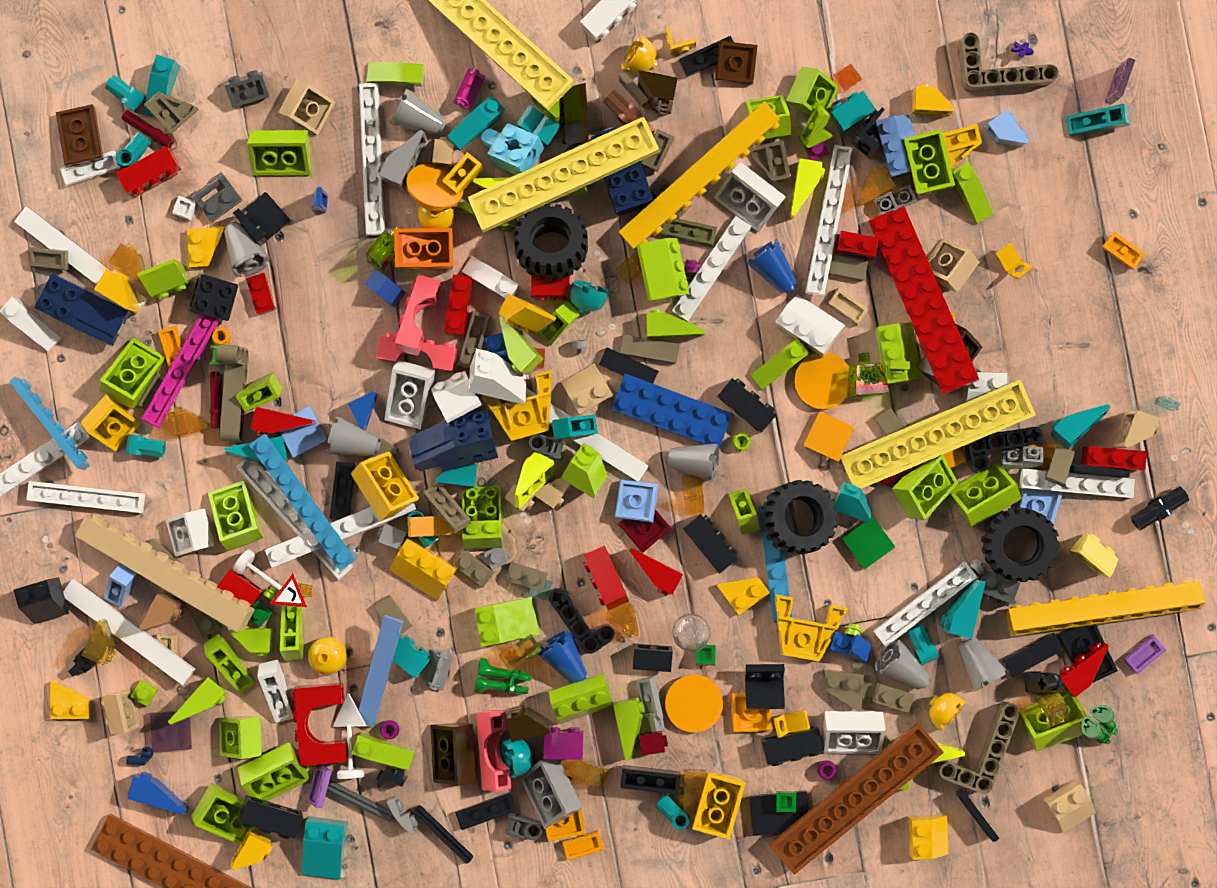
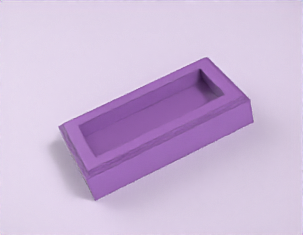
M1151 635L1125 656L1123 660L1134 674H1138L1165 652L1166 649L1154 635Z
M317 765L315 768L307 802L316 808L323 807L332 770L323 765Z

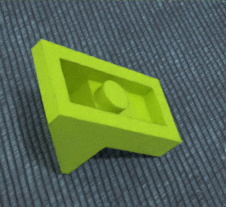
M817 105L799 136L805 147L810 148L833 136L825 127L830 115L822 106Z

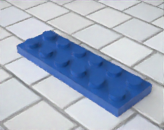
M626 373L623 376L611 409L703 444H718L719 449L732 413Z

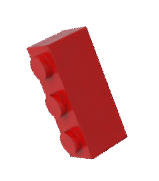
M165 146L118 171L116 175L125 192L130 196L136 197L143 194L145 189L161 184V180L175 177L178 171L182 169L172 150Z
M453 274L444 332L447 334L465 336L474 282L472 277Z
M1085 446L1082 448L1081 465L1142 471L1146 470L1147 451Z
M605 545L584 554L586 561L583 564L587 573L591 572L593 578L590 580L594 589L598 588L600 591V595L597 596L601 605H606L609 611L629 602Z

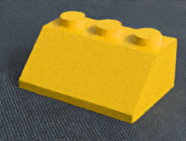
M390 451L360 462L350 473L380 522L395 516L419 500V497Z
M407 538L396 555L389 571L438 601L458 568L413 539Z
M708 772L692 829L730 840L746 785L745 781L727 774Z

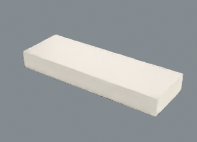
M116 151L104 153V160L69 168L61 167L60 171L65 186L69 187L122 170L116 160Z

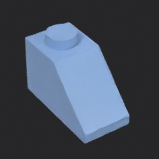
M120 563L109 576L104 599L121 608L136 583L138 573Z

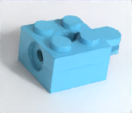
M509 123L505 125L501 133L489 128L481 135L484 146L490 149L487 154L492 164L514 175L532 168L544 149L539 136Z

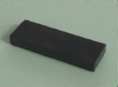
M731 35L728 36V37H726V38H724V39L719 40V41L734 42L733 39H732V37H731ZM719 41L679 59L687 78L717 64Z
M608 347L599 363L600 366L622 376L626 373L652 384L659 372Z
M336 461L330 519L340 520L350 516L354 478L350 473L356 468V463Z
M1071 464L1069 472L1119 478L1130 477V470Z
M1051 633L1004 658L1003 662L1011 677H1015L1062 652L1063 648L1055 633Z
M961 788L956 791L957 797L992 842L1000 839L965 791Z
M507 792L457 810L455 814L461 830H465L515 812L516 807L511 793Z

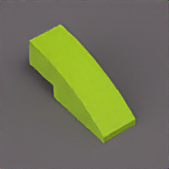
M369 63L366 82L403 87L405 85L423 87L425 68L423 64Z

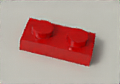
M261 273L246 278L256 314L261 315L276 310L266 274Z

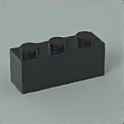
M732 378L716 397L755 430L762 433L776 417L775 409L768 403L764 405L759 401L761 397L754 391H747L744 388L746 385L740 379L734 380Z
M699 514L682 529L720 574L737 560L735 557L737 552L731 545L727 547L723 542L725 537L719 530L714 531L711 527L713 522L707 515L703 517Z
M816 725L811 726L809 730L787 733L781 738L775 735L760 739L766 763L768 765L771 764V766L783 764L782 761L789 759L790 762L798 761L801 759V756L805 755L814 757L820 755L821 751H824L820 732Z
M622 765L620 788L679 794L681 775L680 771Z
M246 795L238 818L244 827L252 828L254 826L260 828V831L270 834L274 832L284 839H289V837H296L303 814L299 810Z

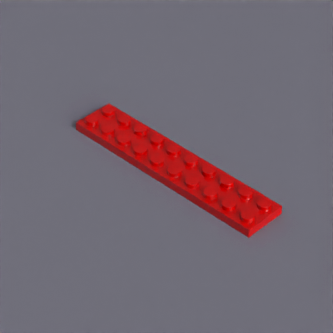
M905 206L868 220L874 237L879 238L878 246L942 395L979 381L977 372Z

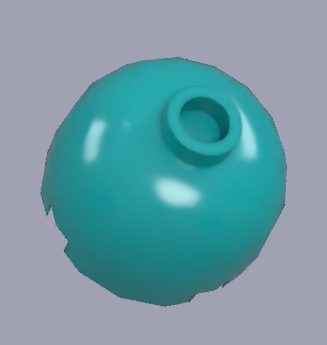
M575 280L570 288V300L573 305L578 307V311L584 314L600 310L607 300L609 291L599 285L598 288L592 286L593 283Z
M511 738L501 741V755L503 762L509 766L510 777L515 778L525 774L531 768L532 757L535 756L532 746H528L523 740L511 742Z

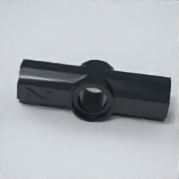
M1178 486L1166 495L1151 500L1145 508L1130 516L1131 521L1141 531L1155 521H1160L1170 516L1173 510L1189 501V496L1181 486Z

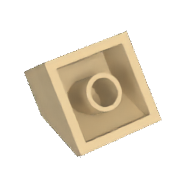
M296 79L278 113L318 135L336 102L309 83Z
M944 238L928 257V262L937 282L957 293L980 263L971 250Z
M595 364L586 367L561 382L579 415L613 397L612 392Z
M1139 410L1126 411L1113 448H1128L1152 437L1159 429V418Z
M131 689L102 696V709L106 711L107 715L106 727L110 730L111 734L126 733L139 727L133 698L130 697L132 695Z
M1076 780L1071 781L1042 799L1062 833H1065L1096 813L1082 784Z

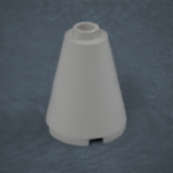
M407 88L390 121L393 125L416 131L422 130L424 133L436 135L437 132L441 134L446 124L443 122L444 118Z
M229 223L224 232L233 274L236 277H242L241 274L247 273L248 276L260 272L267 266L265 262H269L267 254L241 223Z
M336 416L335 419L338 423L333 422L327 442L330 444V449L326 448L327 454L374 456L375 453L379 454L382 443L378 442V437Z
M704 444L671 448L666 453L665 461L671 468L709 482H714L717 471H715L716 465L719 464L718 444Z
M966 637L960 641L962 645L959 646L974 692L1008 674L1005 667L976 637L973 639Z
M894 640L881 651L882 658L880 661L877 659L875 662V670L879 674L917 690L923 689L928 685L929 674L900 640L898 642Z

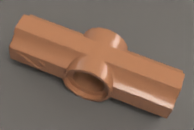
M616 90L610 92L603 101L617 115L618 120L623 125L643 117L639 109L632 103L629 104ZM646 120L649 129L653 134L656 129Z

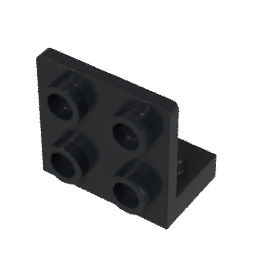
M883 107L879 111L875 109L865 123L867 125L862 124L853 136L855 140L852 145L868 158L874 154L880 144L877 143L878 140L872 134L868 135L866 132L884 112L885 109Z
M264 192L243 211L238 208L233 212L235 217L261 245L265 244L290 222L289 217L267 192Z
M198 274L188 311L229 321L238 284Z
M784 664L745 665L746 709L785 708Z

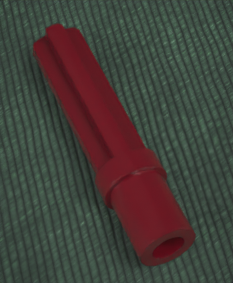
M126 110L122 113L121 119L151 138L152 141L169 148L174 144V139L132 112Z
M219 371L210 372L211 409H209V414L211 415V429H220L221 373Z

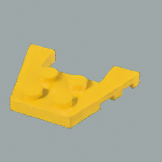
M551 370L535 374L539 394L527 397L525 404L509 402L501 405L500 399L481 394L511 441L549 431L552 386Z
M775 594L781 654L820 662L831 642L833 633L838 629L839 622L843 615L846 614L848 608L829 604L825 624L790 617L794 598Z

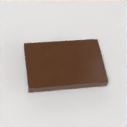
M93 104L55 112L65 167L69 168L104 160L96 110Z

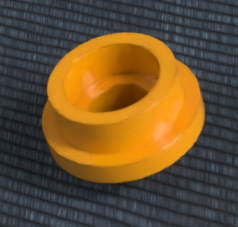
M219 327L213 331L212 341L215 345H228L231 341V333L228 329ZM220 334L225 335V339L222 341L219 340Z

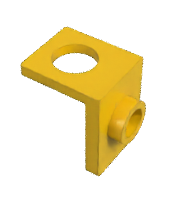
M665 27V35L671 54L676 52L683 54L688 52L689 49L696 47L695 39L673 45L669 28Z
M1008 243L995 254L1004 271L1016 279H1019L1032 269L1030 264L1021 260L1012 243ZM1024 267L1022 271L1015 273L1017 269Z
M806 710L784 713L774 719L778 738L783 737L787 733L810 729Z

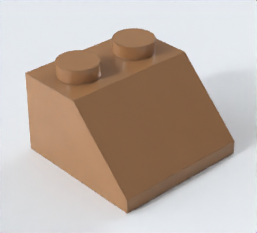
M168 592L157 594L138 629L142 631L176 621L179 618L181 619L187 610L185 602Z

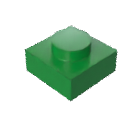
M258 600L252 607L255 610L250 619L259 627H262L274 612L261 600Z
M696 645V665L716 666V645Z
M776 791V812H796L795 791Z

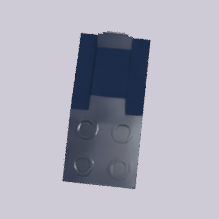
M618 127L606 129L602 133L592 136L591 140L618 129ZM640 161L604 177L616 217L645 208L653 201Z
M52 273L34 306L35 309L111 346L114 345L124 326L123 324H126L125 322L130 314L128 310Z
M487 410L463 415L448 423L445 420L410 436V455L413 458L415 469L419 471L441 467V470L445 471L475 464V462H483V460L487 461L498 458L494 431Z

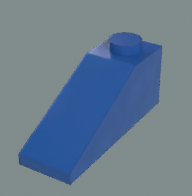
M141 772L133 776L127 799L182 815L188 811L189 807L159 779L152 777V774Z

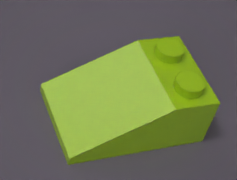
M132 338L101 378L100 391L127 407L134 409L155 374L164 363L165 356Z
M940 455L903 476L892 490L908 518L926 520L959 483L945 457Z
M245 480L208 493L221 544L227 551L264 538Z
M533 597L479 606L474 609L481 647L539 635Z
M211 783L191 815L194 825L241 845L250 829L242 826L238 818L244 799L225 788Z

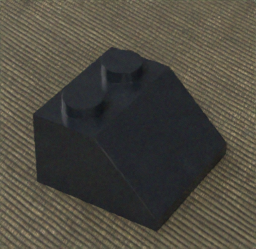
M59 577L13 589L18 608L33 624L69 614Z

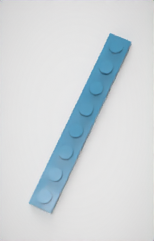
M264 434L249 444L339 571L356 560L354 555L269 437Z

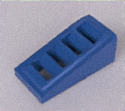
M317 187L312 196L311 209L314 212L326 213L328 194L322 187Z

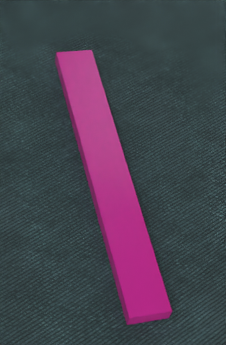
M200 314L141 420L158 429L160 428L221 319Z

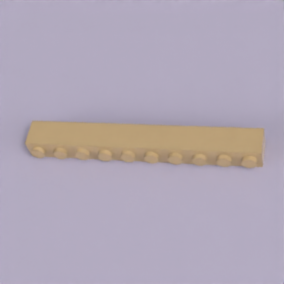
M94 513L85 516L75 534L77 538L236 632L245 629L255 610L250 607L247 601L238 600L233 597L234 594L230 591L217 588L218 585L215 582L204 580L198 572L189 571L181 562L172 561L167 554L152 549V545L138 541L135 535L121 531L118 525L106 522L104 517Z

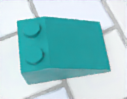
M975 579L963 590L941 618L940 626H942L943 631L972 639L985 581Z
M311 816L306 820L303 838L302 875L340 880L348 821Z

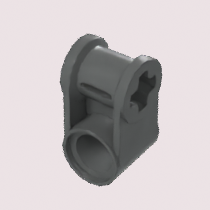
M540 434L533 435L529 440V446L532 450L559 460L562 459L563 446L567 443L566 441ZM539 437L543 440L541 448H534L532 446L534 438Z
M509 813L510 821L508 829H505L507 835L529 840L540 838L543 832V825L539 820L516 813ZM529 827H538L539 833L532 834L529 831Z

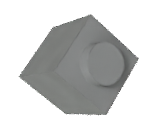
M384 524V527L381 526L377 534L378 542L400 550L406 540L408 531L390 524Z

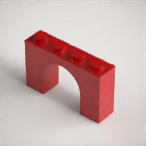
M343 682L297 686L294 688L291 697L292 703H295L296 711H293V720L297 722L295 741L298 742L299 749L296 750V757L300 761V766L347 762V740L321 741L313 736L308 726L309 715L314 708L344 703Z

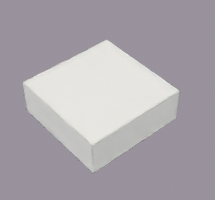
M178 196L172 214L191 221L197 203Z

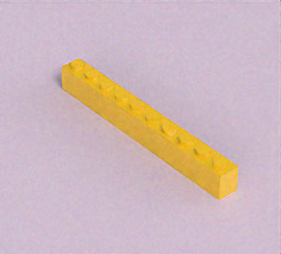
M763 102L624 226L619 233L633 249H637V244L648 242L647 239L652 235L654 237L663 230L662 226L666 222L670 224L678 217L676 214L681 209L685 211L692 205L690 201L693 198H700L706 192L705 188L710 183L712 186L721 179L720 174L724 171L729 172L735 167L736 164L734 162L738 158L744 159L750 153L749 149L754 144L756 147L765 140L763 137L769 131L773 133L780 126L778 124L781 121L780 118L766 102Z
M1186 580L1181 582V584L1166 583L1162 587L1146 586L1141 590L1131 588L1121 593L1110 591L1100 596L1090 594L1086 598L1080 599L1078 597H1071L1066 601L1056 599L1046 604L1035 602L1025 607L1015 605L1008 609L1006 619L1010 635L1014 637L1198 610L1204 606L1206 601L1200 581L1192 582V580Z

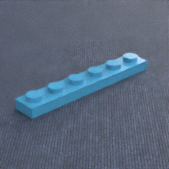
M12 378L9 381L76 468L86 470L90 466L86 461L88 457L81 450L78 451L75 447L76 442L74 439L64 433L65 428L58 421L56 422L53 419L54 414L52 411L42 405V398L37 393L31 391V384L26 379Z
M758 507L760 524L763 525L764 519H761V513H764V509ZM761 526L773 622L777 621L775 594L790 597L784 552H781V548L776 549L772 545V540H767L765 535L768 533L766 530H762Z

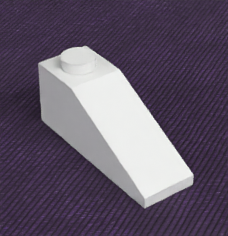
M471 256L462 270L464 274L472 277L504 300L508 293L515 296L520 288L518 283L474 256Z
M11 297L0 309V313L48 352L62 338L20 299Z
M278 659L259 664L258 679L275 723L293 719V709Z

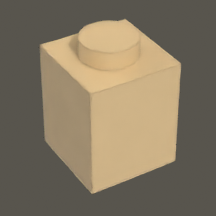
M440 137V140L435 139L432 163L453 168L455 146L447 137Z

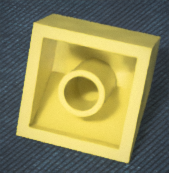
M1083 534L1069 552L1098 576L1110 578L1118 562V558L1114 555L1115 551L1108 546L1104 547L1099 543L1101 540L1094 534Z

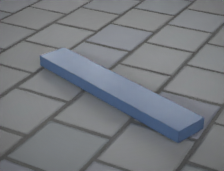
M385 615L382 620L358 710L365 724L371 728H374L376 725L404 622Z

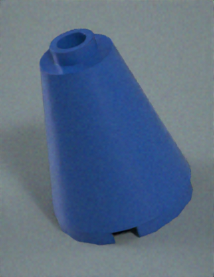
M777 239L774 240V244L770 241L754 253L755 258L753 260L750 257L747 259L746 263L780 293L785 292L788 294L795 289V277Z
M569 630L566 633L561 631L546 641L548 644L545 648L541 646L538 649V655L571 684L586 679L587 671Z

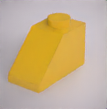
M920 84L913 90V114L951 115L954 112V107L936 87H930L929 84Z
M467 152L442 182L458 194L470 186L474 178H477L484 170L483 166Z
M250 828L231 860V869L237 870L261 862L264 856L267 857L271 852V838Z

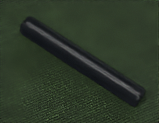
M418 805L413 810V814L465 864H468L473 859V855L421 805Z

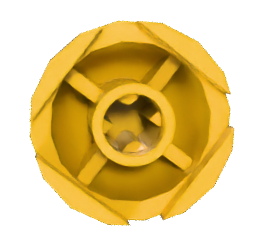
M641 35L638 36L640 40L635 39L624 56L627 59L626 63L621 64V69L633 75H638L639 70L652 71L657 63V60H655L656 49L653 43Z
M420 206L418 209V219L423 228H452L456 221V211L454 206L443 211H432Z
M335 637L319 638L311 645L308 651L309 665L315 672L322 675L337 673L343 668L347 660L346 647Z
M944 693L940 697L935 695L929 703L931 705L929 710L931 722L940 731H944L946 729L944 726L947 723L950 724L956 718L966 702L953 693Z

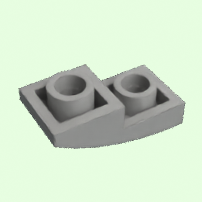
M910 184L873 199L880 215L917 202Z
M1023 446L1022 451L1003 449L1002 469H1024L1043 465V447Z
M396 795L390 797L387 800V804L396 820L410 834L415 833L416 826H418L416 816L412 815L410 811L403 813L404 806L401 799L398 800Z

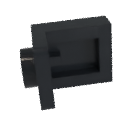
M387 766L384 771L380 770L376 778L379 781L376 787L380 788L385 779L402 787L408 777L404 775V771Z

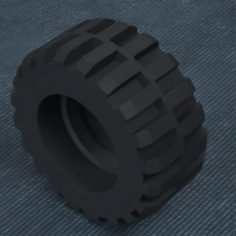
M545 204L542 208L539 207L532 212L529 211L524 214L525 218H520L518 226L515 227L514 231L515 254L520 266L524 269L526 268V272L529 275L534 273L535 278L541 280L544 277L546 281H552V278L562 280L565 275L568 277L573 275L574 269L578 271L581 268V263L585 262L586 253L588 252V235L584 221L580 220V216L576 212L572 214V209L568 207L563 209L558 204H555V206ZM547 232L560 233L569 240L568 245L564 249L555 253L542 252L533 245V242L537 237Z
M795 480L778 486L774 489V492L766 497L767 502H764L762 506L764 513H761V519H764V524L761 526L762 530H766L768 533L765 535L767 540H772V545L776 549L781 548V552L791 553L792 555L808 554L820 550L821 547L829 543V538L834 537L835 531L833 529L838 527V521H835V517L839 516L838 510L834 511L833 506L836 503L834 499H829L831 494L827 490H822L823 486L819 484L814 485L813 481ZM793 500H802L807 503L814 515V524L811 531L803 536H798L790 531L785 522V509L788 503Z
M1012 507L1008 508L1007 511L1002 510L999 512L997 517H992L989 520L991 522L989 526H985V536H982L981 542H983V547H981L982 553L985 554L984 559L991 566V569L1002 577L1015 582L1035 581L1038 579V576H1045L1048 573L1047 569L1049 567H1054L1055 563L1053 561L1059 557L1057 547H1060V541L1057 540L1059 534L1053 528L1054 524L1042 513L1028 508ZM1019 526L1031 529L1037 538L1036 551L1025 562L1010 560L1005 555L1003 549L1004 539L1008 532Z

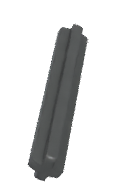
M329 780L328 792L388 822L392 821L394 815L390 809Z

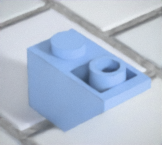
M1007 110L984 126L995 143L1022 147L1029 142L1025 130L1019 128L1015 116Z

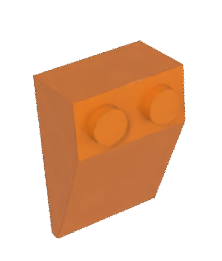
M452 228L394 229L395 268L423 270L453 269Z

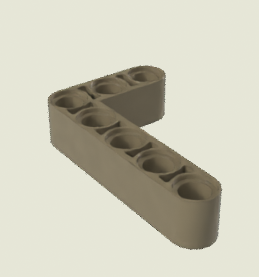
M972 32L966 33L958 45L961 84L963 89L968 92L1048 86L1059 76L1058 68L1051 64L982 69L979 37ZM965 40H970L973 47H968L965 44ZM966 59H972L974 66L968 65ZM1045 71L1051 74V79L1045 77ZM1025 73H1030L1033 80H1028ZM1006 75H1012L1014 82L1008 81ZM987 76H992L995 79V83H990L987 80ZM968 78H974L976 85L970 84Z
M219 344L217 348V361L225 364L220 424L221 441L241 442L243 437L245 411L235 396L245 389L247 385L249 353L247 348L238 345Z
M1009 701L999 704L975 770L944 760L937 763V774L944 780L982 794L989 793L994 786L1019 717V708ZM1011 706L1012 713L1006 716L1005 709ZM1005 724V732L999 734V726ZM999 743V749L992 752V745ZM992 761V762H993L992 768L989 769V770H986V769H985V764H986V762ZM950 766V772L945 775L942 774L943 767ZM967 772V780L961 781V774ZM986 779V785L983 788H979V781Z

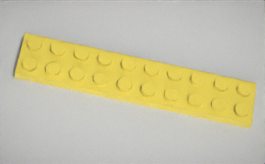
M427 0L547 111L575 84L568 74L486 0Z
M642 117L471 195L468 199L484 233L655 155L660 150L645 118Z
M1021 379L842 454L841 460L851 483L862 489L1031 418L1036 414Z

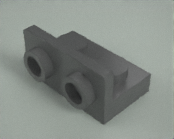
M253 70L246 73L247 76L241 78L239 75L228 78L225 88L232 107L270 96L263 78V71Z
M985 570L979 580L985 581L982 597L989 600L991 597L997 598V603L1007 607L1009 603L1015 605L1016 601L1014 599L1020 582L1011 581L1001 575Z

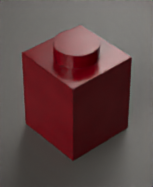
M662 730L639 734L642 756L664 753V747H668L667 736L662 735Z

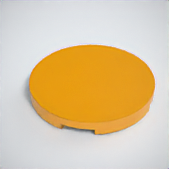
M418 165L409 172L406 179V191L415 200V203L432 211H443L453 206L456 207L461 201L464 190L456 194L442 182L451 170L441 165Z
M827 352L822 357L818 353H813L806 357L797 367L794 375V386L801 400L810 407L829 409L839 405L846 399L849 382L852 385V375L849 379L850 369L848 365L836 354Z
M691 674L683 676L672 683L666 694L665 707L669 719L676 727L686 732L696 733L709 729L718 721L723 709V699L719 688L711 679L703 675Z

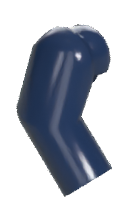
M145 746L138 756L128 755L126 764L146 765L153 757V749Z

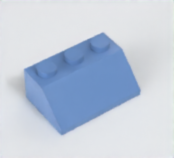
M892 116L875 121L872 128L878 140L877 143L880 144L878 148L887 179L892 180L912 174L904 143V138L915 136L910 116Z

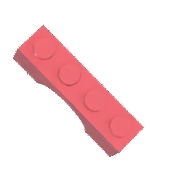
M419 274L416 281L413 280L410 289L412 291L411 297H407L405 302V314H401L399 319V332L396 331L393 337L396 350L416 356L419 355L424 335L423 331L416 326L414 320L421 309L436 305L441 290L440 280Z
M386 333V336L380 335L377 359L398 362L406 354L396 350L395 343L393 342L394 334ZM424 339L420 351L430 357L433 368L454 372L458 349L454 348V344L443 343L440 346L435 345V341Z
M487 710L476 712L482 790L497 792L511 789L510 769L504 764L499 750L500 738L507 731L506 711Z

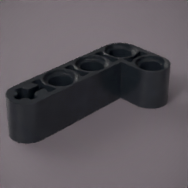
M1028 427L992 433L977 440L979 442L977 450L972 448L971 443L966 444L965 450L969 469L973 472L986 471L989 467L988 451L1041 442L1043 439L1042 430L1038 427ZM1012 433L1017 436L1015 444L1011 443L1009 439ZM1035 433V437L1024 439V435ZM993 436L998 439V445L996 447L992 446L990 443V440ZM977 458L981 459L983 463L980 469L975 467V460Z
M562 588L551 590L549 594L550 603L585 653H595L614 639L615 631L611 625L603 624L592 631ZM554 592L562 594L561 600L563 603L566 600L568 601L561 609L558 608L561 605L559 600H553ZM567 607L572 608L574 611V615L570 618L565 617L563 614V610ZM581 623L584 625L585 630L583 633H576L574 626ZM604 628L611 630L612 634L609 638L601 636L600 633ZM587 640H594L596 646L593 649H587L585 647Z

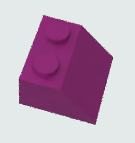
M552 727L551 733L544 735L543 759L583 760L584 731H580L578 727H569L568 730Z

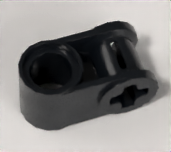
M1041 671L1024 672L1025 692L1044 693L1061 688L1062 681L1056 673H1044Z

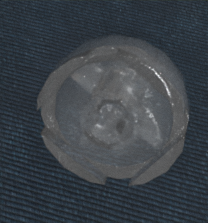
M691 613L677 619L672 629V635L679 648L693 653L706 647L711 637V631L703 617Z

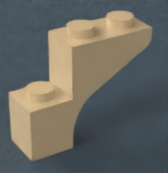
M560 477L542 486L520 509L522 511H525L526 508L530 510L535 503L533 499L535 496L553 509L555 506L560 507L565 500V497H563L564 493L567 490L571 491L574 486ZM516 482L505 497L506 500L515 506V493L518 485Z

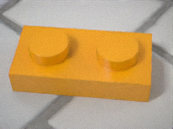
M1115 231L1111 233L1101 247L1131 270L1136 268L1145 255L1144 252Z

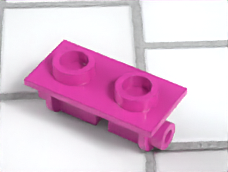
M468 68L453 103L471 110L486 76L475 68L473 70Z

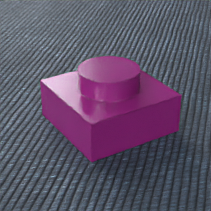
M824 141L810 148L804 145L810 160L818 161L830 154Z

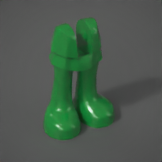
M480 657L478 675L509 679V683L477 676L474 693L481 694L485 690H499L509 692L510 694L516 693V695L528 694V687L515 685L516 679L531 681L529 673L523 670L493 667L486 658Z
M1106 705L1095 706L1090 710V713L1100 723L1098 724L1094 719L1086 716L1082 720V732L1088 738L1096 739L1098 743L1110 744L1109 738L1113 734L1115 736L1118 734L1116 723L1113 721L1114 712Z

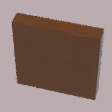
M719 41L715 80L753 84L758 45Z

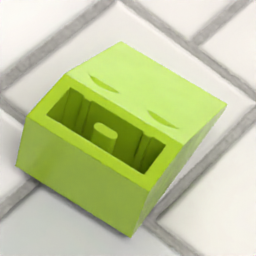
M501 486L462 487V510L471 519V524L462 529L464 549L502 548Z

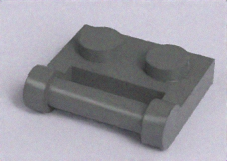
M222 172L201 190L191 194L192 198L212 223L243 201ZM222 183L224 184L225 188L206 202L202 200L204 196Z

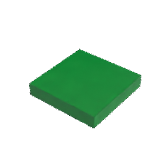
M871 516L869 523L864 521L841 538L864 570L895 548L873 516Z

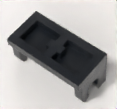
M634 643L633 669L671 672L672 646Z

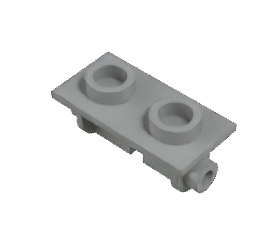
M435 648L425 686H429L433 690L439 689L443 691L454 653Z

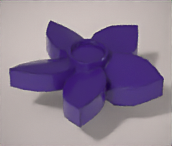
M1015 41V48L1011 49V52H1019L1018 56L1021 58L1034 53L1029 48V43L1020 45Z

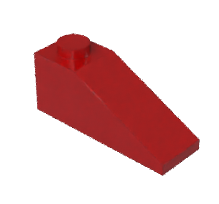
M256 407L251 429L256 430V435L262 436L268 433L277 434L314 425L316 421Z
M631 548L630 553L653 584L658 587L657 591L665 596L668 593L673 595L683 574Z

